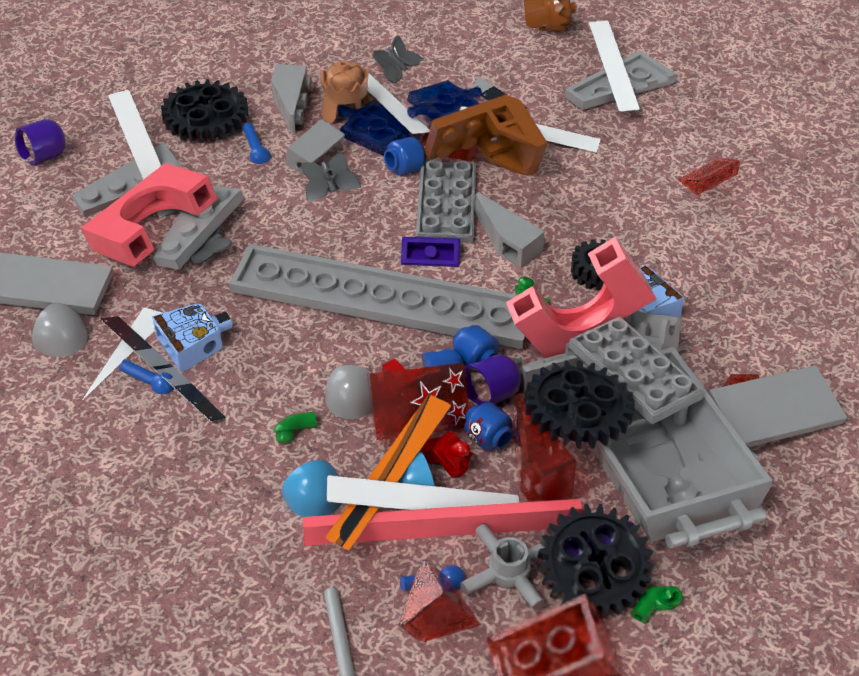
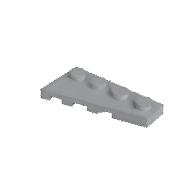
M641 50L622 59L634 94L676 83V73ZM605 69L565 89V98L581 110L615 101Z
M164 142L154 147L161 166L164 163L183 168ZM135 159L72 195L74 203L84 217L105 210L143 180Z
M212 186L218 200L198 216L181 210L153 256L156 265L180 270L245 199L241 189Z

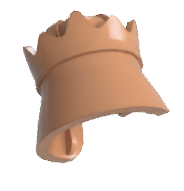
M347 60L332 64L327 73L324 70H320V81L325 94L321 115L328 123L336 120L339 104L354 103L356 109L361 107L360 100L369 105L373 104L368 92V68H365L363 71L360 64L348 63Z

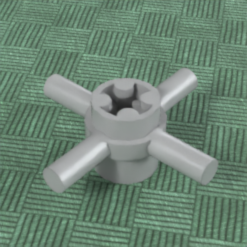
M487 524L478 526L475 532L491 555L489 557L488 569L460 582L464 594L468 595L495 582L503 588H517L533 610L541 608L545 601L528 580L531 563L540 559L537 557L539 549L545 547L539 543L528 549L523 541L515 537H506L498 540Z

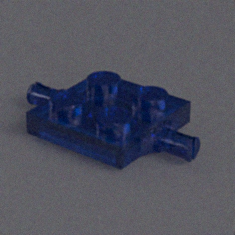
M446 80L410 91L407 101L413 107L407 109V114L411 118L426 115L431 120L460 111L461 107L469 108L480 104L474 98L480 97L482 90L478 86L463 89Z
M371 101L365 107L358 110H352L342 105L338 110L339 116L348 119L340 127V132L345 134L344 138L384 156L390 142L413 137L408 135L410 131L383 105Z

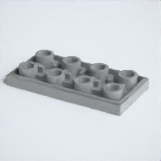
M439 160L424 162L420 170L416 237L458 238L460 242L473 243L476 163L467 161L442 162Z
M0 252V303L45 309L52 303H61L71 307L77 313L95 315L114 274L113 267Z
M620 316L573 337L569 341V348L588 366L591 363H595V370L597 371L606 367L608 368L607 376L618 374L617 383L626 382L628 384L626 391L633 392L632 401L635 402V409L652 425L703 399L704 390Z
M816 365L708 391V394L748 448L841 425L847 419Z

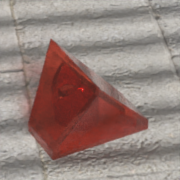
M421 560L398 625L416 640L422 642L480 626L481 624L449 579L428 560Z

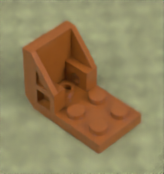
M503 95L432 120L424 153L428 160L438 157L445 158L452 152L460 149H470L477 144L487 161L514 173L529 176L537 172L548 143L522 101L508 95ZM496 137L499 142L495 143L490 139Z

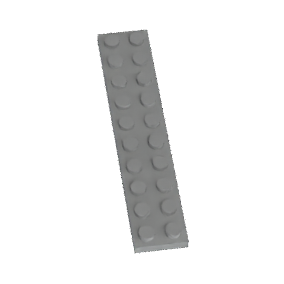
M249 244L229 283L230 292L451 336H455L464 327L479 325L498 340L499 345L523 349L526 336L514 324L506 304L507 301L517 296L511 293Z

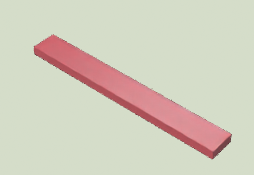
M581 499L376 512L355 542L476 534L475 531L481 524H487L493 533L547 530L550 523L557 525L556 520L559 514L565 517L568 516L571 507H574L581 514ZM341 514L303 517L305 546L335 544L327 540L326 535Z

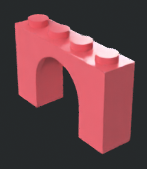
M164 163L82 226L81 230L91 249L101 255L134 267L155 250L144 226L138 225L141 220L165 209H179L198 216L218 199L208 176Z
M616 237L588 253L597 275L604 282L597 296L588 303L572 309L554 308L544 300L533 286L506 302L514 324L545 358L565 353L566 343L571 338L619 316L624 319L656 300L647 278Z

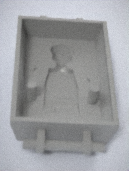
M674 347L659 350L704 390L703 399L653 425L634 408L632 424L628 426L626 434L620 433L618 441L609 438L608 446H604L601 442L596 441L595 448H591V450L603 465V469L617 491L622 495L627 507L651 542L665 538L666 544L670 549L681 545L691 547L699 544L701 539L735 529L738 531L751 529L753 524L766 520L765 511L760 505L771 488L773 480ZM583 363V367H589L586 363Z

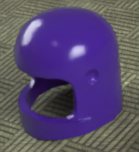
M51 119L36 121L16 129L15 146L17 152L24 160L31 156L24 142L23 133L25 132L34 153V161H27L32 166L61 155L65 149L66 140L61 127Z
M500 354L467 365L462 370L460 376L464 395L477 405L486 402L477 399L478 395L471 381V370L473 368L483 375L489 386L491 399L486 402L497 405L513 397L521 386V374L517 365L511 358Z

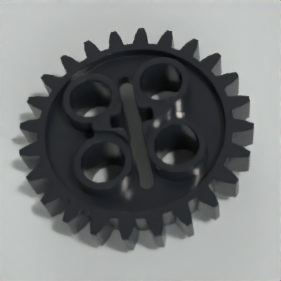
M206 79L204 84H200L196 80L193 86L185 83L184 89L176 87V93L169 92V98L163 99L164 105H161L162 121L165 124L166 130H171L173 136L179 134L180 140L188 136L190 142H193L196 138H200L201 143H204L206 138H210L212 142H215V137L217 136L226 139L225 133L234 135V128L242 129V123H246V116H249L247 98H244V92H238L237 86L230 88L228 82L220 85V80H217L214 84H210L209 79Z
M565 360L563 367L552 363L551 370L542 367L540 375H532V380L527 383L525 391V415L531 416V425L540 424L538 431L540 434L548 431L551 432V441L561 437L563 438V446L568 445L570 441H575L576 447L580 449L582 443L587 442L594 449L596 441L601 442L604 446H608L609 438L618 441L620 433H627L628 426L632 424L635 402L632 401L633 392L626 391L628 385L626 382L617 383L618 374L607 376L608 368L606 367L597 371L595 370V363H591L587 368L583 367L581 360H578L576 366H571Z
M584 504L581 514L574 507H571L568 513L569 519L559 514L556 520L557 525L551 523L548 525L546 531L550 536L543 535L540 544L545 548L539 549L537 557L545 561L539 563L537 570L538 572L548 573L543 578L542 585L553 584L554 587L549 595L550 598L561 595L563 597L560 605L561 608L566 607L569 603L574 604L573 615L575 616L580 612L581 608L586 609L588 619L593 617L596 610H599L603 619H606L610 608L617 615H621L623 611L622 603L630 609L633 608L636 603L634 597L640 599L645 593L641 586L648 587L651 582V578L646 574L652 572L654 564L646 562V560L651 558L653 550L642 549L647 543L648 537L636 536L641 527L639 524L632 527L626 525L630 517L628 514L620 520L617 519V508H613L609 515L604 514L602 504L598 505L596 512H591L588 504ZM581 533L586 535L588 542L580 536ZM599 533L607 535L611 539V544L600 543L595 535ZM565 546H573L579 551L580 556L570 557L564 552L563 548ZM590 556H592L594 561H589ZM598 560H601V562H602L601 565H600V567H599L598 563L596 562V561H598ZM620 565L624 567L627 575L617 576L611 570V566ZM583 577L591 579L595 584V588L590 590L583 588L578 579ZM603 579L611 587L610 589L605 588Z

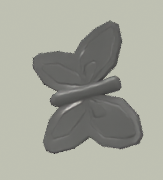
M400 36L394 37L391 48H387L386 51L377 50L372 53L376 62L384 67L383 73L391 83H396L401 79L402 70L406 71L408 69L407 66L419 65L424 60L419 54L407 51Z
M338 153L331 158L329 165L326 162L322 163V167L316 163L307 162L301 165L304 175L310 180L306 186L308 202L323 198L327 194L328 185L331 192L337 190L335 184L343 191L361 187L355 174L347 170V160L343 153Z
M221 225L191 256L192 263L205 262L212 258L214 253L224 251L231 246L232 241L225 237L222 238V235L219 234Z

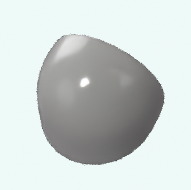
M52 303L40 313L32 333L34 348L38 352L53 357H63L78 352L83 348L88 339V331L81 316L71 307L61 303Z
M355 365L339 366L331 372L325 391L326 405L333 414L344 419L365 417L372 413L379 403L378 391L381 383L372 372Z

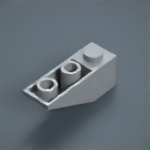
M276 64L271 79L273 100L290 132L295 134V125L303 124V109L307 108V93L311 92L312 78L307 77V66Z
M481 193L475 194V215L498 255L522 268L543 251L545 231Z

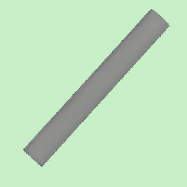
M328 588L324 591L339 675L355 676L338 589Z

